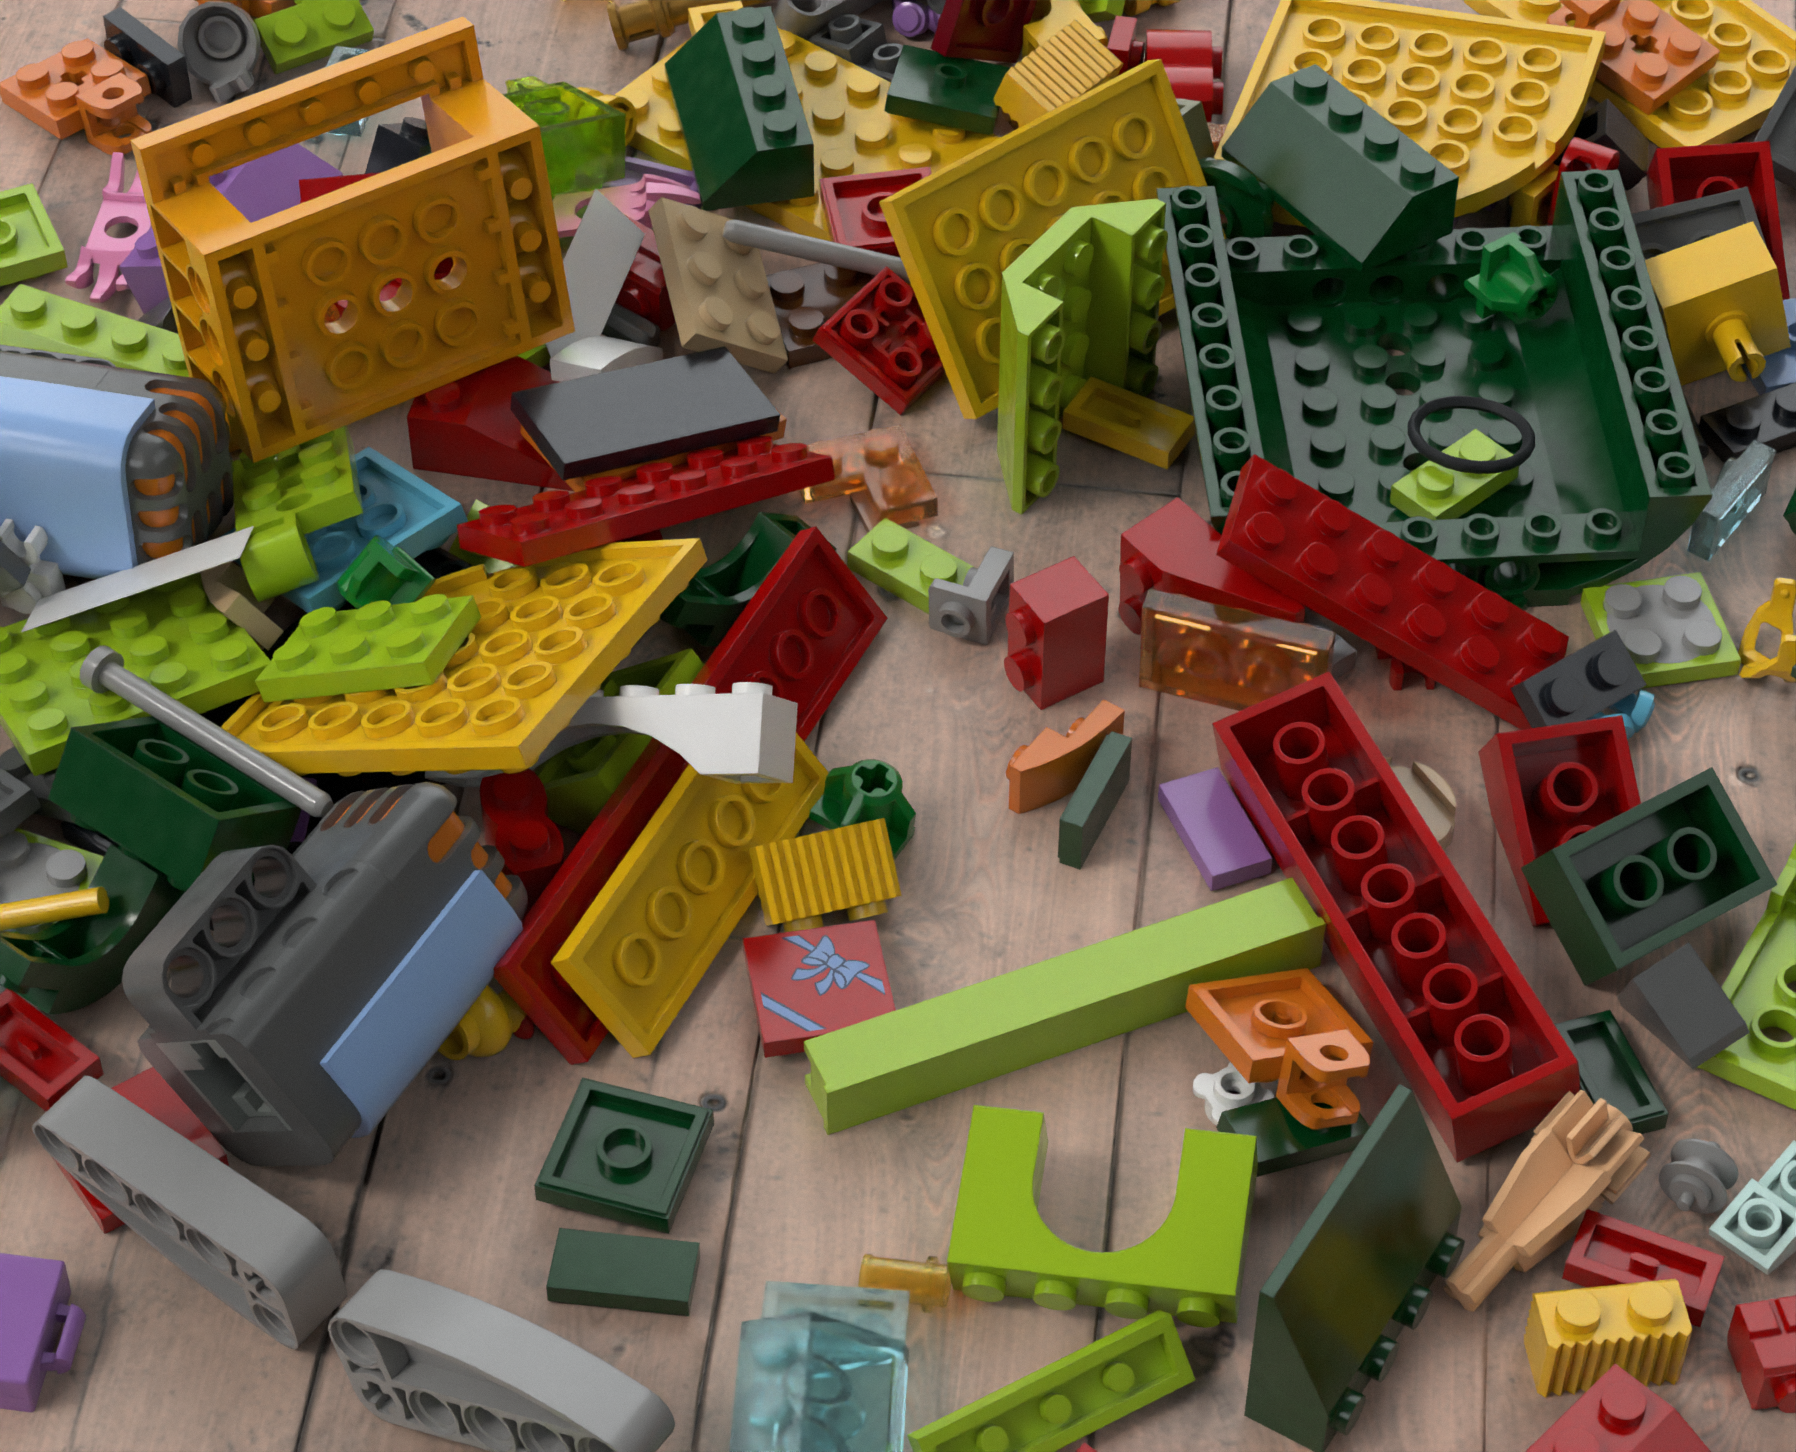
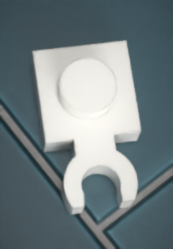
M6 518L0 527V540L31 568L24 587L4 595L0 599L3 607L14 609L20 613L30 614L38 599L66 590L64 579L58 563L40 559V554L48 542V536L43 527L35 525L27 539L22 542L14 533L13 520Z

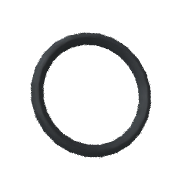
M1447 396L1434 399L1416 409L1408 421L1409 439L1421 455L1438 465L1460 472L1492 474L1508 471L1523 464L1531 456L1535 448V433L1529 422L1521 414L1496 401L1480 397ZM1446 409L1479 410L1494 414L1515 425L1523 437V444L1518 452L1508 458L1493 461L1466 460L1450 456L1430 446L1420 433V425L1424 418L1436 411Z

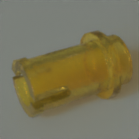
M864 1254L858 1282V1293L861 1300L877 1299L921 1305L922 1312L932 1313L934 1307H947L951 1291V1278L948 1265L940 1264L937 1256L930 1255L926 1262Z

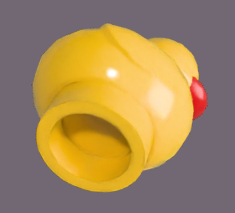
M487 985L438 1051L452 1060H461L467 1055L481 1058L491 1057L504 1050L512 1034L524 1040L532 1038L535 1032L534 1022L505 989L497 995Z

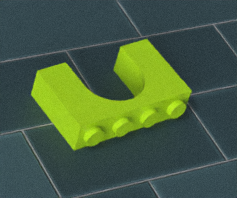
M982 1105L973 1106L947 1258L953 1290H960L967 1297L984 1302L1001 1301L1005 1296L1033 1299L1039 1306L1052 1310H1071L1075 1308L1076 1304L1103 1307L1108 1313L1126 1319H1140L1147 1316L1148 1313L1160 1310L1171 1313V1316H1177L1179 1321L1187 1325L1203 1328L1217 1326L1220 1321L1237 1323L1258 1169L1257 1136L1185 1128L1175 1200L1162 1226L1149 1238L1133 1247L1114 1252H1092L1076 1248L1059 1239L1049 1230L1038 1213L1048 1148L1044 1112Z

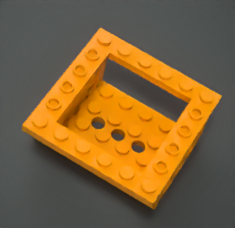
M463 16L130 140L189 377L210 382L222 393L227 406L225 421L228 423L230 430L229 452L241 449L253 463L575 332L540 126L483 78L474 25ZM421 97L431 154L252 223L210 183V176ZM448 257H452L453 267L450 274L445 278L434 280V273L439 263ZM402 278V285L399 287L396 296L387 301H380V292L384 285L392 279ZM347 300L348 304L342 317L335 322L325 323L324 318L328 308L337 301Z

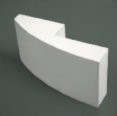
M606 336L584 338L570 344L550 358L552 380L563 382L663 359V348Z

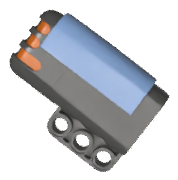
M0 345V527L6 518L12 519L14 522V533L22 542L27 539L35 525L43 527L48 536V542L40 554V559L58 563V567L63 575L99 579L123 570L132 569L137 565L207 542L208 536L215 532L223 517L229 513L234 505V464L232 455L229 452L230 430L228 423L225 421L227 406L222 393L212 383L203 379L120 368L110 361L100 358Z
M422 782L415 785L407 784L391 788H378L366 792L350 793L336 802L293 854H290L283 847L276 845L222 852L213 859L126 962L122 975L124 993L130 1003L149 1024L146 1031L137 1041L140 1051L203 1125L213 1134L216 1140L241 1161L260 1167L326 1165L332 1163L350 1138H361L369 1135L493 979V968L523 930L521 921L527 910L528 896L522 880L518 875L503 874L501 870L504 867L505 859L495 846L480 845L478 842L481 834L480 827L471 816H457L453 811L456 807L457 799L443 785ZM252 871H253V873H254V878H255V885H254V886H253V882H252ZM210 920H212L214 928L213 937L210 932ZM168 968L172 978L171 987H169L167 981Z

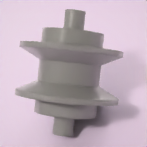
M1693 1138L1678 1141L1671 1150V1162L1663 1166L1659 1173V1183L1662 1190L1682 1211L1691 1210L1698 1213H1714L1721 1210L1727 1200L1726 1190L1734 1186L1738 1179V1168L1734 1160L1714 1141L1707 1142Z

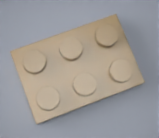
M661 197L648 212L681 346L697 352L725 346L739 364L775 374L788 361L760 250L729 242L723 237L726 221L733 219Z

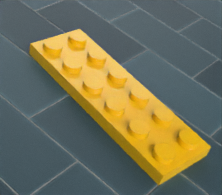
M797 733L795 739L793 783L735 784L701 775L689 764L551 961L555 969L632 1058L651 1055L758 894L749 848L795 838L809 817L810 810L823 795L826 776L829 772Z

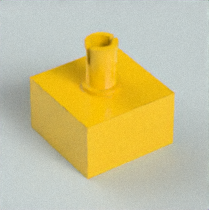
M1753 221L1645 260L1681 386L1727 370L1732 380L1745 382L1747 381L1746 375L1741 367V364L1744 363L1752 379H1754L1765 368L1766 360L1764 356L1791 347L1778 270Z

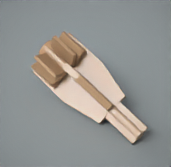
M1580 1090L1576 1095L1569 1091L1533 1130L1535 1135L1530 1139L1531 1143L1520 1154L1482 1218L1484 1225L1478 1233L1481 1241L1445 1280L1447 1283L1443 1287L1450 1298L1459 1300L1465 1310L1474 1312L1513 1266L1518 1271L1527 1272L1575 1236L1587 1209L1598 1212L1605 1200L1612 1205L1647 1166L1646 1161L1650 1158L1651 1154L1639 1146L1644 1140L1643 1135L1633 1132L1632 1124L1628 1118L1617 1108L1607 1104L1606 1100L1600 1098L1593 1104L1584 1090Z

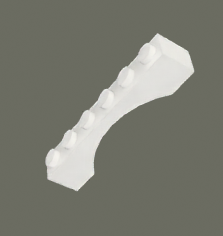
M755 682L733 683L732 693L715 694V687L702 684H677L675 695H659V689L654 687L625 685L620 686L619 696L604 697V691L599 689L588 698L571 718L570 724L556 735L539 755L538 761L529 769L533 771L537 766L564 749L595 737L631 733L654 737L679 753L701 775L735 784L793 783L798 703L773 696V686ZM471 770L466 773L452 775L446 771H425V778L460 787H480L483 777L504 772L501 770Z

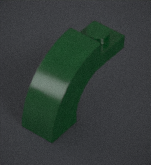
M759 512L750 529L737 546L716 563L700 569L689 581L688 587L679 593L662 612L660 619L672 626L683 628L704 647L718 646L799 531L811 527L796 515Z

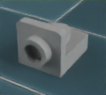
M990 546L979 568L971 567L963 585L938 578L934 579L928 589L930 628L953 637L987 645L1009 605L1010 584L1014 582V552Z

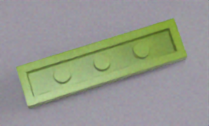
M1157 1310L908 1434L907 1437L913 1452H1055L1195 1381V1377L1171 1313Z

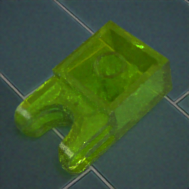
M525 76L505 81L507 93L503 95L540 126L552 200L556 197V193L574 189L578 191H593L601 189L605 182L625 178L624 113L564 81L547 84L534 76Z

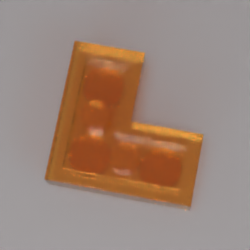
M901 424L807 444V451L832 456L835 480L799 490L805 504L863 490L878 523L884 518L896 524L938 516V498Z

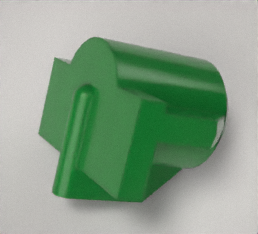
M1515 232L1484 245L1480 273L1464 281L1465 288L1477 298L1475 314L1482 320L1500 311L1515 324L1538 319L1552 308L1558 293L1557 280L1540 267L1535 253L1521 242V237Z
M375 535L337 580L339 593L355 608L360 609L369 603L381 600L389 601L391 605L416 602L425 595L436 579L402 548L394 547L382 537Z
M866 759L858 761L851 766L833 768L828 773L824 793L810 810L809 819L831 830L885 818L892 854L895 860L914 835L916 812L902 793L903 781L899 772L887 762Z

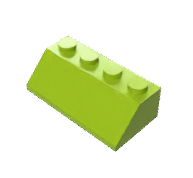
M19 284L0 305V345L108 360L120 368L189 377L178 333L24 284Z

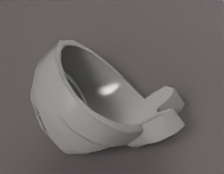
M208 1L191 9L179 26L177 43L179 51L186 57L189 72L203 83L211 85L209 89L217 103L224 102L233 95L248 90L254 84L252 71L259 58L261 41L257 25L250 15L233 3L224 1Z

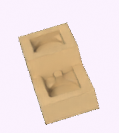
M232 561L201 571L204 591L212 604L231 622L244 628L256 643L269 650L284 632L264 614L275 598L272 597L258 602L244 571Z

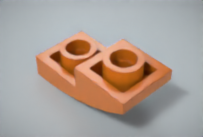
M1103 699L1086 719L1080 717L1071 725L1066 737L1046 727L1029 746H1020L1011 757L1006 770V778L1009 780V809L1018 814L1025 813L1055 802L1074 792L1106 735H1109L1111 731L1123 735L1125 710Z

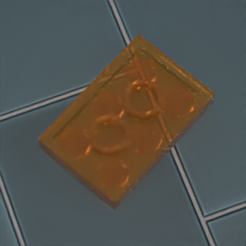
M1149 588L1142 606L1139 687L1241 711L1330 671L1332 673L1336 632L1316 628L1307 623H1294L1256 614L1243 608H1230L1196 600L1183 594H1171Z

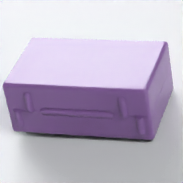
M0 1253V1409L34 1412L47 1371L57 1370V1374H62L71 1369L86 1320V1314L81 1308L72 1303L70 1306L67 1305L71 1295V1288L64 1261ZM65 1323L57 1351L53 1353L61 1324Z

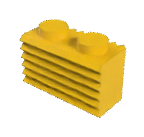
M1074 19L1070 25L1067 24L1063 30L1060 29L1056 35L1046 40L1042 46L1039 45L1035 51L1025 56L1021 62L1018 61L1014 67L1011 66L1006 72L993 100L995 106H1001L1003 113H1009L1011 120L1017 121L1020 128L1117 77L1124 63Z
M885 818L749 848L766 926L783 923L784 932L824 927L821 914L847 908L849 921L887 913L888 909L885 899L902 896Z
M1668 1279L1532 1293L1533 1301H1530L1531 1309H1529L1527 1326H1525L1526 1334H1523L1536 1390L1543 1397L1547 1398L1551 1391L1560 1397L1565 1390L1573 1395L1579 1389L1586 1392L1614 1364H1617L1646 1387L1651 1381L1661 1386L1665 1380L1675 1385L1680 1378L1693 1329L1678 1280Z

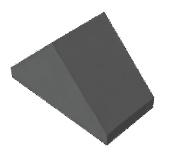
M1689 942L1634 977L1617 996L1620 1005L1692 1069H1695L1750 1033L1746 1022Z

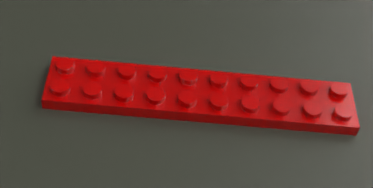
M817 526L799 531L691 684L713 686L716 688L715 694L732 693V684L737 682H755L773 686V696L798 703L796 733L805 742L888 618ZM654 737L522 920L523 930L493 968V977L571 1065L588 1062L609 1030L555 969L551 961L689 765L679 753Z

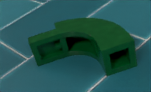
M110 844L88 889L101 886L105 888L109 897L108 912L58 921L51 927L32 934L0 931V985L16 992L47 1014L72 1012L98 1001L122 982L123 969L129 957L185 892L173 887L167 880L168 875L147 862L133 860L119 851V845Z

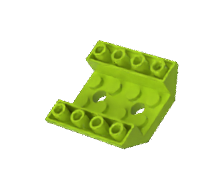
M1146 199L1071 207L1002 272L997 454L1011 508L1021 515L1039 497H1046L1055 487L1060 473V468L1056 464L1057 441L1062 429L1059 419L1063 416L1065 408L1091 376L1143 397H1146L1151 392L1157 381L1159 368L1155 365L1156 345L1162 330V324L1158 321L1159 301L1165 286V279L1161 276L1162 257L1168 241V232L1164 230L1166 203L1163 201Z

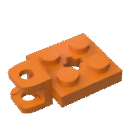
M1559 0L1564 6L1555 13L1550 14L1546 24L1570 27L1565 21L1574 20V28L1606 32L1605 51L1596 78L1648 116L1712 69L1720 53L1719 49L1650 0H1623L1622 2H1620L1621 0ZM1634 49H1640V50H1644V51H1646V52H1644V53H1642V54H1638V53H1636V52L1633 51V50H1634Z
M88 38L71 42L65 45L61 52L39 63L25 65L15 75L0 82V95L3 103L60 140L85 129L88 142L109 155H112L113 152H120L125 155L133 150L130 140L153 132L150 122L140 116L136 108L137 103H143L144 97L152 93L147 74ZM124 134H132L128 137L117 138Z
M1308 968L1189 985L1185 1008L1248 1083H1269L1279 1079L1275 1096L1297 1121L1308 1128L1323 1129L1353 1124L1358 1121L1360 1103L1346 1083L1349 1077L1360 1076V1078L1368 1075L1374 1042ZM1313 1103H1325L1332 1106L1333 1108L1325 1109L1318 1107Z

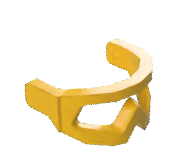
M1775 579L1770 600L1756 609L1746 626L1738 650L1741 663L1744 664L1739 673L1741 678L1759 679L1766 675H1774L1783 678L1784 682L1796 683V679L1790 676L1792 667L1796 664V635H1793L1792 617L1796 599V581L1794 579ZM1763 622L1781 631L1777 657L1772 659L1767 658L1755 649L1760 625Z

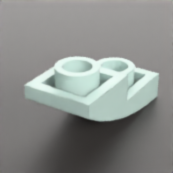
M1795 1140L1792 1141L1759 1182L1751 1178L1709 1228L1710 1236L1766 1275L1779 1267L1796 1251Z

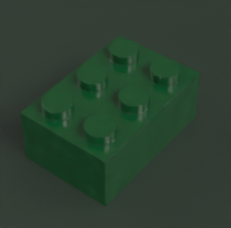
M153 716L71 727L48 796L50 801L71 813L70 818L75 824L104 834L119 844L118 848L122 854L133 860L147 862L168 875L167 880L173 887L184 892L189 889L213 859L222 852L267 845H276L288 850L302 810ZM252 871V881H253V880H255V878H254V873H253V871Z
M1713 767L1567 841L1521 867L1524 876L1584 986L1619 970L1777 886L1774 877Z

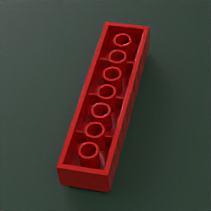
M1330 671L1212 723L1222 772L1287 879L1291 877L1294 879L1317 917H1322L1326 923L1324 942L1456 1162L1458 1163L1538 1126L1567 1092L1570 1091L1576 1095L1580 1091L1579 1064L1576 1057Z

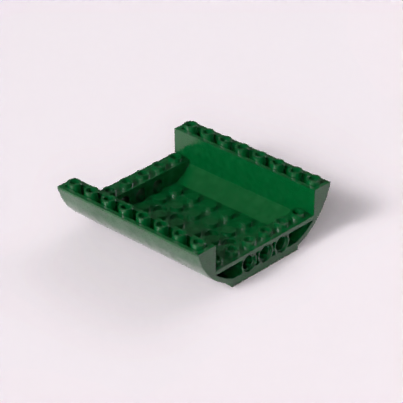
M1591 169L1587 171L1561 172L1553 225L1453 229L1452 234L1362 273L1316 235L1224 239L1215 186L1157 188V199L1166 203L1164 228L1168 232L1166 254L1210 519L1214 529L1221 535L1241 468L1256 454L1331 499L1340 502L1374 524L1392 532L1400 539L1436 560L1445 563L1450 568L1486 589L1497 593L1509 602L1513 598H1525V600L1529 599V607L1563 606L1569 604L1570 597L1581 594L1583 588L1607 585L1639 569L1668 549L1693 525L1712 499V491L1619 170ZM1515 232L1521 237V242L1535 253L1540 267L1557 280L1558 293L1556 301L1552 308L1542 317L1521 324H1515L1501 311L1482 320L1475 314L1477 298L1465 288L1464 281L1480 273L1484 245ZM1385 350H1398L1404 354L1392 356L1388 355ZM1393 389H1406L1414 394L1397 395ZM1447 396L1480 397L1510 407L1529 422L1535 433V448L1531 456L1519 466L1518 477L1459 518L1431 520L1422 516L1410 518L1390 503L1391 485L1409 474L1411 470H1415L1429 460L1418 452L1408 436V421L1412 413L1424 403ZM1446 409L1436 411L1424 418L1420 425V433L1423 439L1430 446L1441 452L1474 429L1479 430L1513 455L1520 450L1523 444V437L1515 425L1494 414L1479 410Z

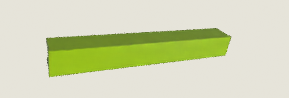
M1291 877L804 1041V1051L811 1063V1073L805 1075V1085L824 1120V1129L827 1135L1188 1012L1185 1004L1188 988L1191 984L1302 968L1310 970L1319 967L1321 964L1326 923L1322 917H1317Z

